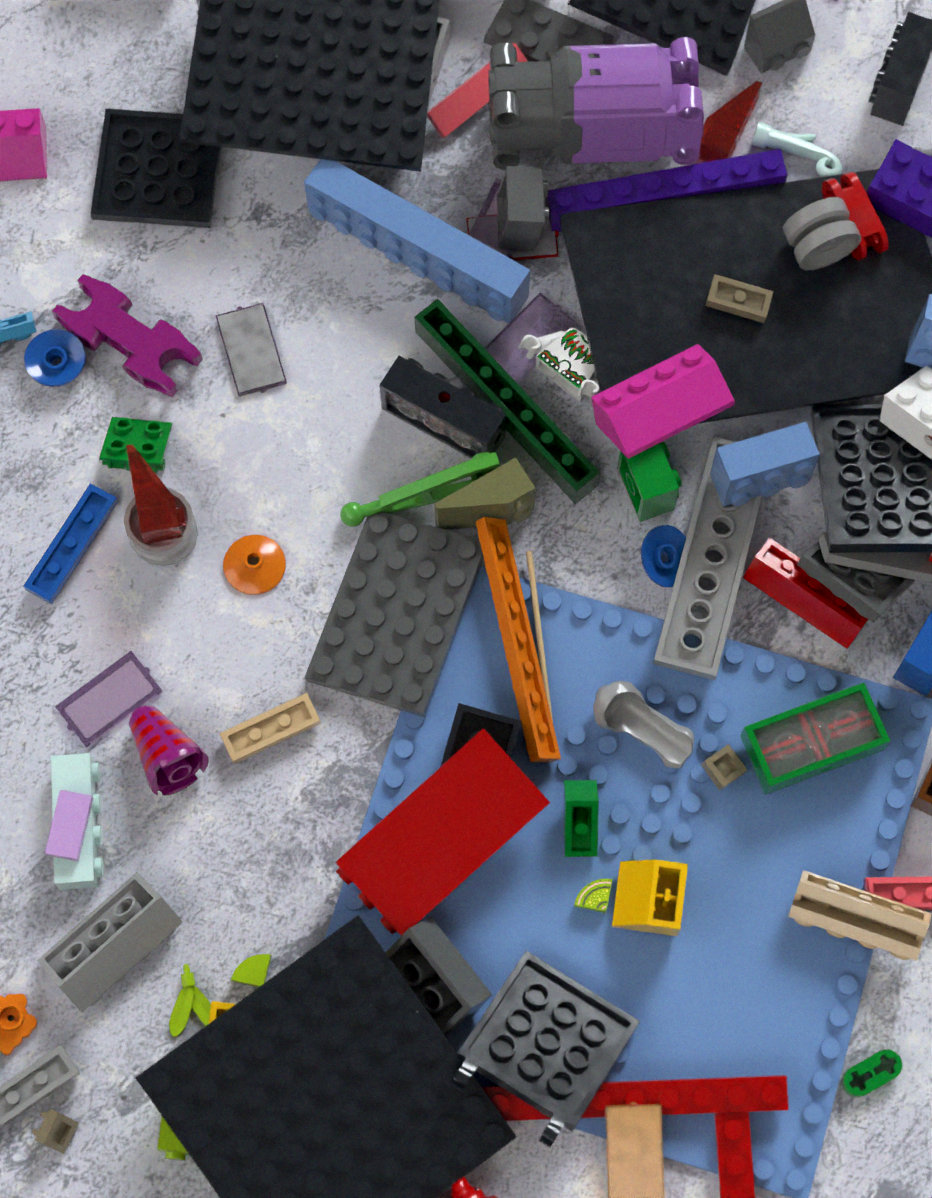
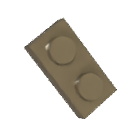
M714 274L705 306L764 323L773 291Z

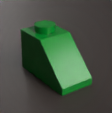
M564 780L565 857H598L599 799L597 780Z

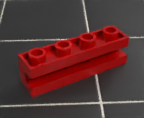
M769 537L752 560L742 578L848 649L868 621V618L861 616L855 608L842 598L836 597L821 582L810 577L805 570L797 565L801 558Z

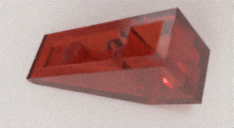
M754 82L707 117L704 123L703 137L701 138L699 159L709 162L732 157L760 97L762 82Z
M127 445L140 531L145 544L183 537L181 526L187 525L184 508L177 507L174 496L133 445Z

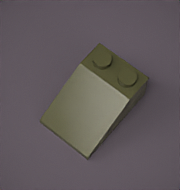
M514 458L434 504L435 525L445 530L477 527L475 521L483 517L506 519L507 525L515 520L516 522H522L531 516L534 510L536 488L518 460Z

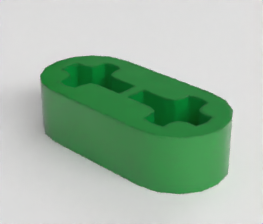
M881 1050L849 1068L842 1076V1088L851 1097H863L895 1079L901 1073L902 1060L892 1050ZM880 1057H883L886 1061L891 1059L894 1062V1065L891 1067L892 1074L885 1070L876 1075L873 1069L882 1063ZM852 1073H855L857 1077L865 1073L869 1074L870 1079L862 1084L864 1090L861 1091L858 1087L852 1088L849 1082L853 1080Z

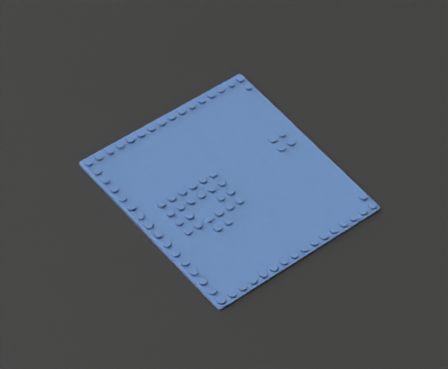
M483 566L479 570L425 718L402 710L400 711L358 840L440 767L458 703L520 720L488 574ZM519 577L539 661L530 582ZM536 582L553 726L561 759L552 763L530 762L522 724L520 725L511 759L550 803L418 922L420 923L432 917L493 994L473 1015L445 1037L458 1053L527 950L640 1021L603 1082L787 1075L789 1110L749 1112L754 1186L790 1198H808L873 949L866 948L859 944L858 940L846 936L844 938L834 937L827 933L826 929L814 925L812 927L802 926L795 922L794 918L788 917L803 870L864 890L863 879L866 877L893 876L911 807L910 804L913 800L932 727V699L727 638L715 680L654 665L653 662L664 624L663 619ZM687 635L683 638L685 645L690 648H696L701 645L700 639L695 635ZM615 681L630 682L641 692L648 706L671 719L676 724L692 730L695 739L693 752L682 768L665 767L660 756L652 748L642 744L626 732H613L599 727L595 721L593 709L597 690L601 686L609 685ZM864 682L890 739V743L885 750L765 795L740 737L744 727ZM729 744L748 771L719 791L701 764ZM564 780H597L599 799L598 857H565ZM656 859L688 864L681 928L678 936L612 927L620 861ZM599 879H612L606 913L574 907L577 895L587 884ZM343 882L325 939L359 915L386 952L401 935L398 932L392 935L380 922V919L384 916L376 907L370 910L360 900L358 894L361 891L353 882L350 885ZM477 1071L473 1075L480 1086H499ZM715 1113L660 1115L661 1157L718 1174ZM607 1117L581 1118L574 1128L608 1139Z

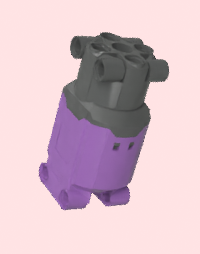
M687 37L678 38L671 43L670 48H660L656 43L563 46L550 58V61L517 62L516 48L509 43H498L490 49V70L488 71L489 127L493 164L496 168L506 170L507 166H518L520 162L519 151L552 150V153L566 164L657 161L662 156H673V160L680 165L692 164L698 160L704 129L702 92L698 88L699 62L697 44L693 39Z

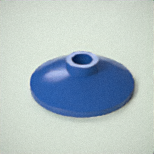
M60 329L47 330L35 336L28 344L24 354V364L31 378L39 384L49 387L63 386L72 382L83 370L86 360L85 350L81 341L74 334ZM55 359L62 360V362L59 365H52V362Z
M661 525L651 529L645 536L641 547V560L646 574L655 584L665 588L674 586L686 541L685 535L679 529L670 525Z

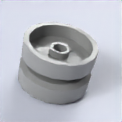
M829 197L818 200L794 213L783 225V233L789 245L796 247L794 249V256L800 268L815 270L826 267L849 255L860 244L861 234L856 224L849 221L850 212L843 199Z
M154 487L145 489L133 497L126 508L124 516L126 534L137 555L149 564L159 566L176 564L186 558L195 547L198 530L191 505L182 494L172 488Z

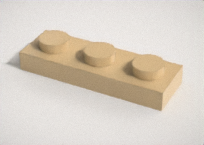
M305 693L219 734L233 764H236L320 725L321 721L308 694Z

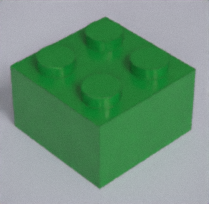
M665 442L658 443L629 459L621 451L619 452L617 469L639 522L673 511L676 500L679 498V487L682 486L681 479L676 469L671 470L668 463L670 455Z

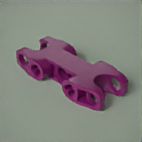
M82 274L77 282L83 293L92 299L90 305L82 311H71L62 305H56L52 310L54 318L68 332L74 334L83 346L92 351H96L104 341L128 357L122 368L131 378L146 388L173 397L178 391L176 383L162 371L164 366L174 359H181L193 366H198L203 360L201 352L185 338L180 330L168 322L159 320L150 329L127 314L133 304L125 294L109 283Z

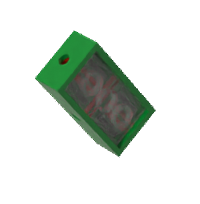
M864 682L745 726L740 735L765 795L884 751L890 743L888 734Z

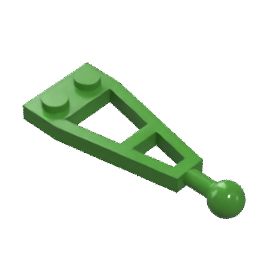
M482 452L473 456L472 460L465 461L379 495L380 500L364 505L349 502L342 507L340 517L345 525L356 527L363 522L365 517L383 511L391 514L433 504L501 465L496 452L491 454L489 452ZM471 476L470 480L451 484L453 482Z

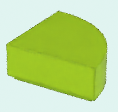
M257 954L242 961L235 969L231 981L254 987L263 985L266 982L272 958L271 954Z

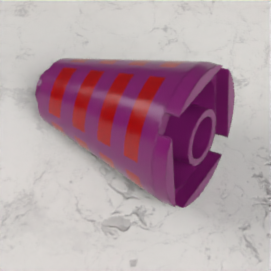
M141 706L132 713L129 727L148 785L154 794L158 795V791H161L163 796L177 793L198 779L195 774L199 769L204 773L209 763V758L205 751L154 706Z

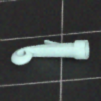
M758 122L751 145L761 148L781 149V151L818 161L816 170L821 177L842 174L843 168L839 159L833 153L810 142L816 139L815 134L783 132L772 129L771 125Z

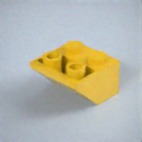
M656 859L620 861L612 927L678 936L681 928L688 864Z

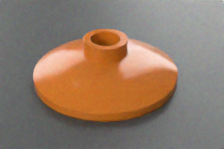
M248 535L238 539L229 547L224 557L223 569L228 582L236 590L249 595H259L272 590L280 583L285 573L286 560L281 547L271 538L263 535ZM251 557L259 558V562L256 565H250L248 560Z

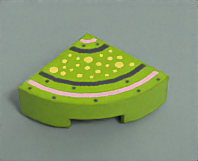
M599 879L587 884L577 895L574 907L606 913L612 879Z

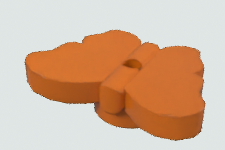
M21 993L8 994L5 998L0 996V1051L5 1056L11 1055L13 1050L22 1044L23 1038H28L38 1025L36 1018L28 1014L26 1010L27 998ZM10 1016L14 1017L13 1021H9Z

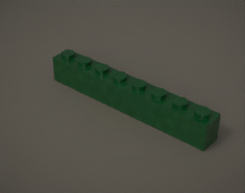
M436 299L414 317L415 332L457 378L469 390L475 393L478 399L485 403H495L503 409L506 414V430L574 504H577L599 486L600 471L439 299Z

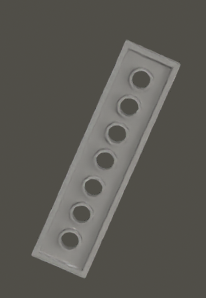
M714 436L653 662L654 665L715 680L762 499L761 495L751 498L747 503L740 506H722L710 472L717 448L735 442ZM718 522L725 523L730 531L724 535L718 534L714 531L713 525ZM710 550H716L721 553L723 559L720 562L714 563L709 561L705 554ZM702 578H709L714 581L716 587L713 590L706 591L700 588L698 581ZM696 606L704 607L708 612V616L704 619H697L691 614V609ZM687 635H695L700 639L701 645L696 648H690L685 645L683 638Z

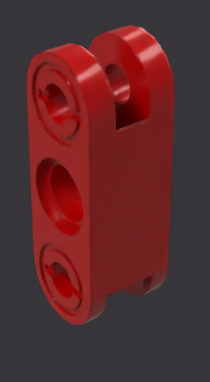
M854 172L843 174L840 179L841 186L835 178L825 180L822 183L823 198L839 197L843 199L850 212L849 221L856 224L861 234V242L851 252L852 256L856 260L865 259L867 247L873 246L874 250L878 253L887 251L889 246L887 233L858 176Z

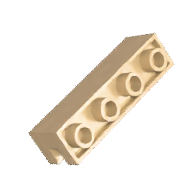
M803 870L788 917L794 918L795 922L802 926L812 927L814 925L826 929L827 933L834 937L844 938L846 936L858 940V943L866 948L876 949L878 947L890 951L891 955L898 959L908 960L910 958L917 961L922 941L930 924L931 913Z

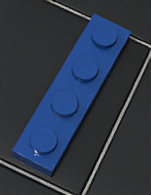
M91 483L89 484L23 585L26 591L53 604L117 505V497Z

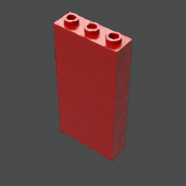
M482 728L337 859L335 863L339 868L336 870V873L347 885L353 882L361 891L358 894L360 900L370 910L374 907L377 908L384 916L380 919V922L392 935L398 932L402 936L550 802L486 730Z

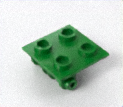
M112 417L99 460H102V465H108V469H125L126 466V470L130 471L133 463L137 472L140 471L141 464L143 471L157 474L159 471H164L166 461L163 457L172 429V423Z

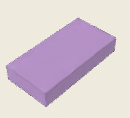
M60 790L45 849L46 856L79 862L94 799L91 795Z

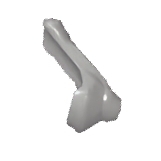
M615 681L609 685L601 686L597 690L593 709L595 721L599 727L613 732H626L642 744L652 748L660 756L665 767L682 768L693 752L695 739L692 730L676 724L671 719L648 706L641 692L630 682Z

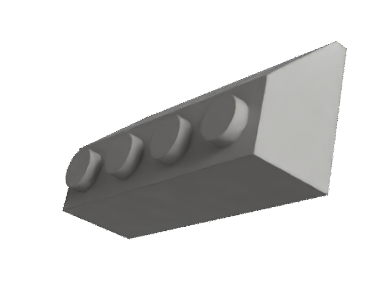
M136 872L37 961L63 993L83 1012L89 1006L94 1005L101 995L113 984L121 981L133 966L147 958L151 950L165 938L170 937L183 921L148 882Z

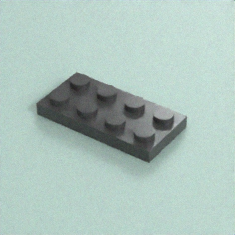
M504 0L484 36V43L490 46L498 43H516L528 62L550 61V58L563 46L610 45L614 41L613 35L532 0Z

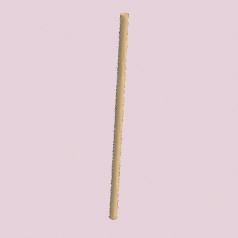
M527 551L526 557L539 664L552 717L532 551Z

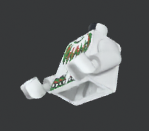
M571 327L566 332L558 331L538 338L533 335L524 336L518 349L525 348L529 350L526 355L528 359H532L537 354L535 368L579 402L584 399L585 395H588L590 397L589 403H592L591 397L600 393L587 335L577 328Z

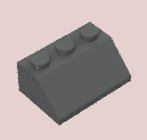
M432 917L409 928L385 952L445 1036L473 1015L493 996Z

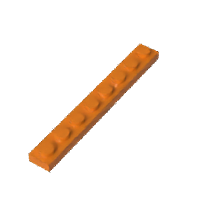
M483 517L475 522L503 640L505 656L508 662L512 687L516 697L519 718L526 741V749L530 762L552 763L560 760L561 756L506 519Z

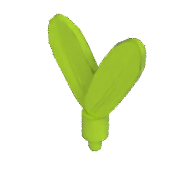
M188 964L183 965L184 974H181L182 990L178 995L169 1022L170 1033L174 1037L179 1036L185 1030L192 1009L205 1026L209 1023L211 1002L196 987L194 972H190Z

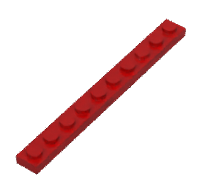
M787 1075L603 1082L581 1118L607 1117V1107L660 1106V1115L789 1110ZM481 1086L505 1121L551 1119L501 1086Z

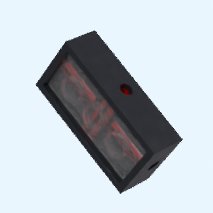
M398 355L379 384L381 408L471 459L476 454L482 452H489L490 454L496 452L505 439L506 414L501 407L492 402H483L477 398L474 392L465 387L460 389L452 385L440 373L432 374L425 370L415 359H405Z

